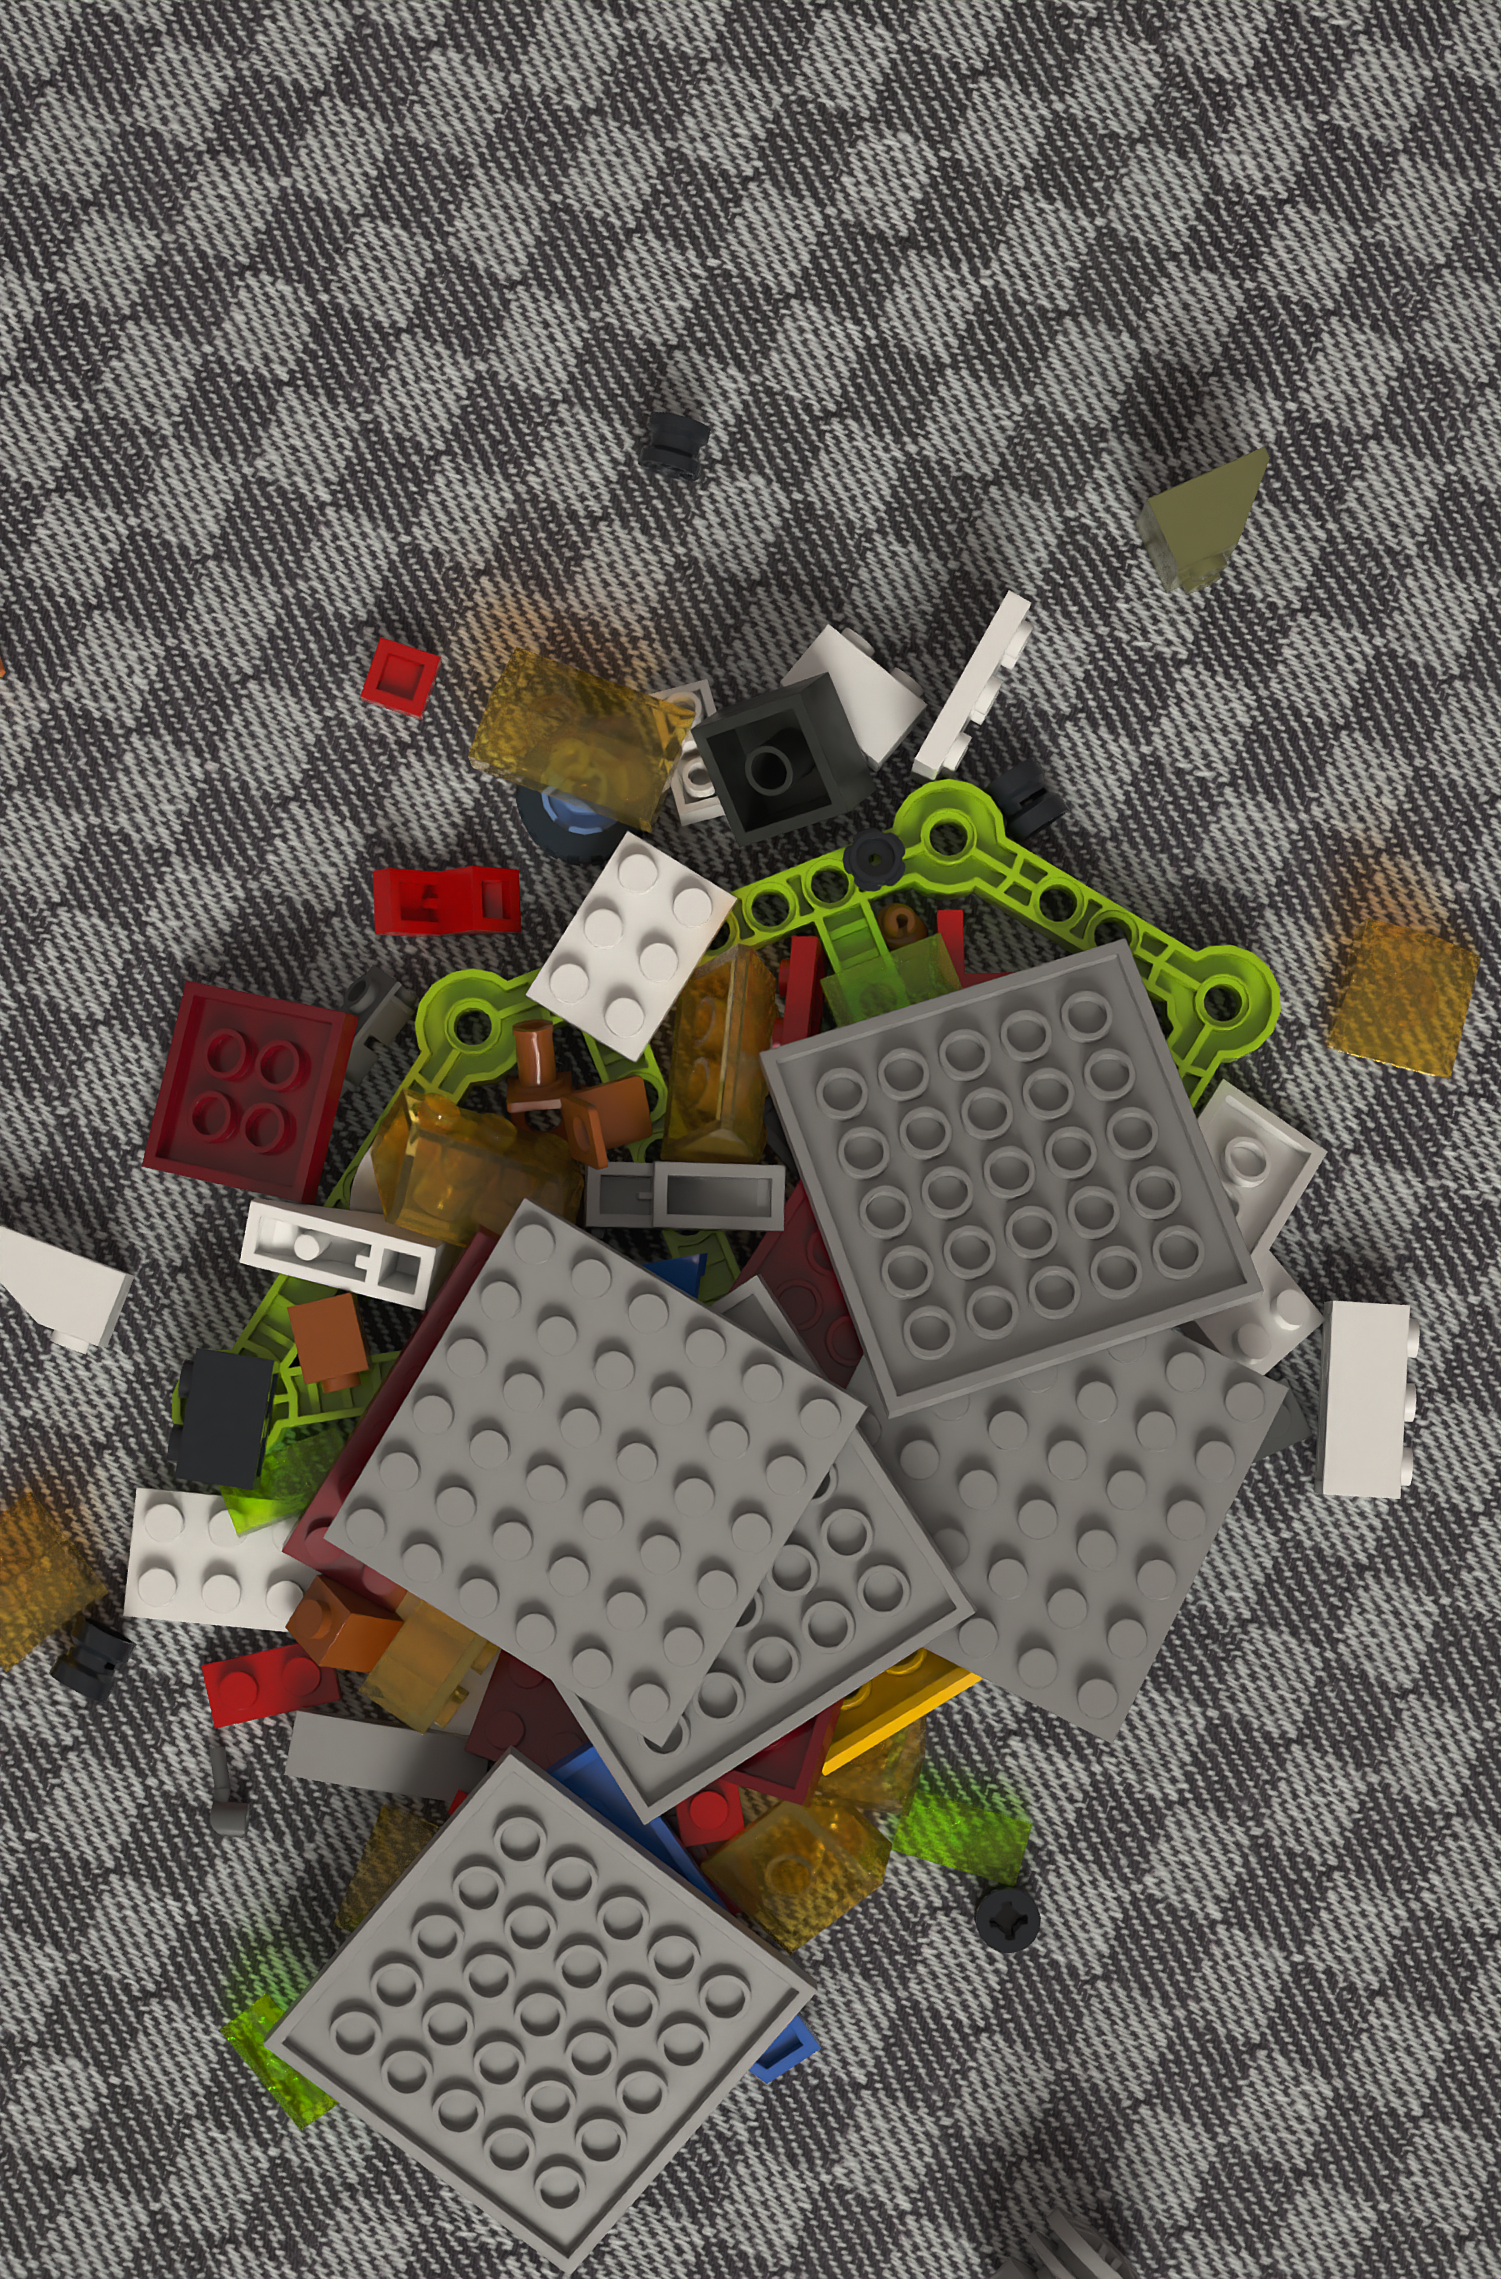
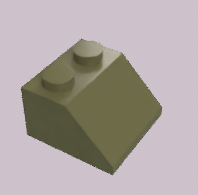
M1265 446L1146 500L1135 526L1166 593L1183 586L1186 594H1191L1221 579L1219 572L1228 567L1227 561L1239 542L1270 459Z

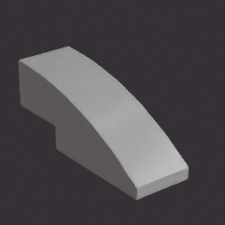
M608 1162L607 1168L596 1170L585 1164L583 1228L674 1231H784L785 1166L685 1162Z
M301 1707L296 1711L284 1775L368 1790L453 1801L458 1789L467 1793L472 1792L487 1774L489 1760L464 1750L469 1738L468 1735L371 1717L364 1719Z

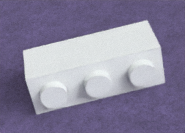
M1347 1301L1324 1302L1323 1317L1326 1320L1323 1322L1314 1493L1400 1499L1401 1486H1410L1413 1472L1412 1448L1403 1447L1404 1422H1413L1416 1410V1386L1414 1383H1406L1407 1359L1408 1357L1416 1358L1418 1353L1419 1321L1417 1319H1410V1305Z

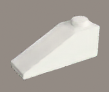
M254 1198L250 1203L240 1263L426 1310L451 1271L458 1232L398 1216Z
M0 1224V1283L38 1324L54 1329L50 1341L83 1354L87 1353L90 1343L96 1346L107 1347L135 1276Z

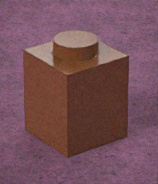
M350 1292L287 1307L304 1383L315 1384L321 1382L323 1394L362 1385L359 1373L374 1370L357 1294Z
M316 1575L285 1628L318 1666L373 1674L405 1621L396 1611L395 1613L388 1611L327 1576Z

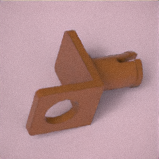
M544 1019L518 1022L512 1026L516 1044L518 1076L508 1077L506 1096L507 1112H511L514 1144L517 1148L568 1144V1138L563 1117L555 1128L548 1131H538L532 1128L525 1118V1111L562 1108L559 1096L572 1092L571 1071L557 1072L552 1034L554 1029L553 1022Z
M630 1075L592 1087L578 1084L579 1090L572 1086L571 1093L559 1096L562 1107L560 1112L564 1118L571 1158L596 1170L608 1167L606 1150L648 1138L653 1133L644 1081L638 1075Z

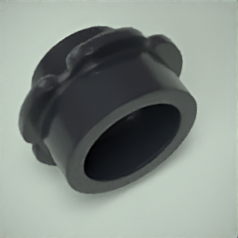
M867 828L858 832L853 837V844L847 846L843 854L844 869L846 873L853 875L855 885L865 891L875 892L879 891L881 886L886 885L890 887L899 882L906 868L905 863L902 862V857L905 855V847L902 841L895 834L890 832L883 833L877 828ZM878 854L881 857V863L877 866L871 865L869 863L870 855Z

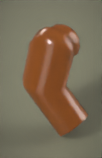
M900 903L887 904L880 910L877 916V924L885 944L898 958L899 978L904 991L932 988L928 929L909 906Z

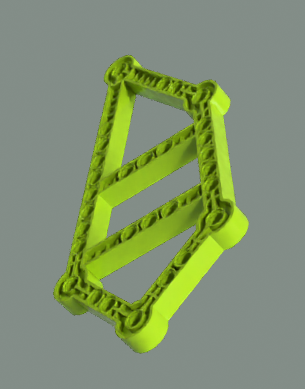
M953 779L926 783L909 794L895 815L893 827L883 831V833L890 832L895 834L905 847V855L902 857V862L906 866L905 872L895 885L890 887L886 885L881 886V889L875 892L865 891L856 886L853 875L846 873L843 866V854L847 847L845 846L729 892L737 898V903L724 922L729 929V939L721 948L711 951L707 950L691 975L701 973L813 928L821 943L829 969L850 1021L853 1024L868 1019L860 1011L859 998L870 989H882L889 993L894 1000L895 1010L910 1006L870 905L911 888L925 897L944 901L967 897L973 893L1072 954L1097 947L1094 941L1096 927L1103 923H1113L1119 925L1127 936V943L1150 1001L1161 1007V1021L1167 1032L1165 1040L1192 1108L1196 1105L1220 1063H1231L1258 1049L1273 1033L1281 1012L1280 988L1270 967L1253 952L1234 945L1209 946L1198 952L1194 951L1005 836L1003 815L992 798L972 783ZM941 825L956 827L964 836L965 847L956 855L947 856L938 853L930 842L929 836L932 830ZM872 854L869 857V863L877 866L881 863V857L878 854ZM830 871L842 876L847 883L848 889L844 898L834 903L822 902L816 898L812 892L811 883L817 875ZM1050 890L1064 892L1070 897L1073 904L1071 918L1063 922H1054L1047 919L1040 909L1039 899L1041 895ZM774 895L784 900L789 911L784 922L778 926L768 927L756 921L752 914V907L762 896ZM542 967L508 981L496 973L472 968L451 972L431 985L419 1003L415 1020L418 1047L422 1052L323 1207L350 1210L351 1187L362 1158L375 1140L396 1122L425 1110L437 1108L461 1109L474 1087L498 1084L518 1070L515 1036L512 1030L514 1024L525 1020L544 1019L553 1022V1031L570 1025V1023L526 997L527 991ZM1220 988L1228 991L1233 996L1236 1002V1012L1231 1020L1218 1021L1207 1014L1204 1007V998L1207 991ZM471 1012L483 1013L492 1022V1030L489 1037L478 1045L462 1043L457 1036L459 1021ZM582 1032L602 1083L630 1075H638L643 1078L644 1083L654 1087L658 1093V1104L654 1111L650 1113L653 1129L652 1135L627 1144L633 1161L635 1163H646L645 1158L649 1148L657 1142L666 1141L673 1143L680 1149L683 1157L682 1162L697 1163L650 1045L648 1044L637 1064H634ZM661 1230L673 1259L708 1253L705 1276H701L698 1300L707 1306H711L726 1296L741 1272L725 1232L699 1231L695 1235L684 1236L679 1235L674 1230ZM280 1273L231 1350H216L281 1361L265 1456L284 1439L289 1427L362 1416L402 1351L371 1355L374 1370L359 1373L362 1384L360 1386L323 1394L321 1382L315 1384L304 1383L301 1366L296 1367L299 1363V1357L287 1307L342 1295L345 1291L343 1289ZM178 1380L172 1394V1420L174 1424L184 1425L188 1399L178 1397Z

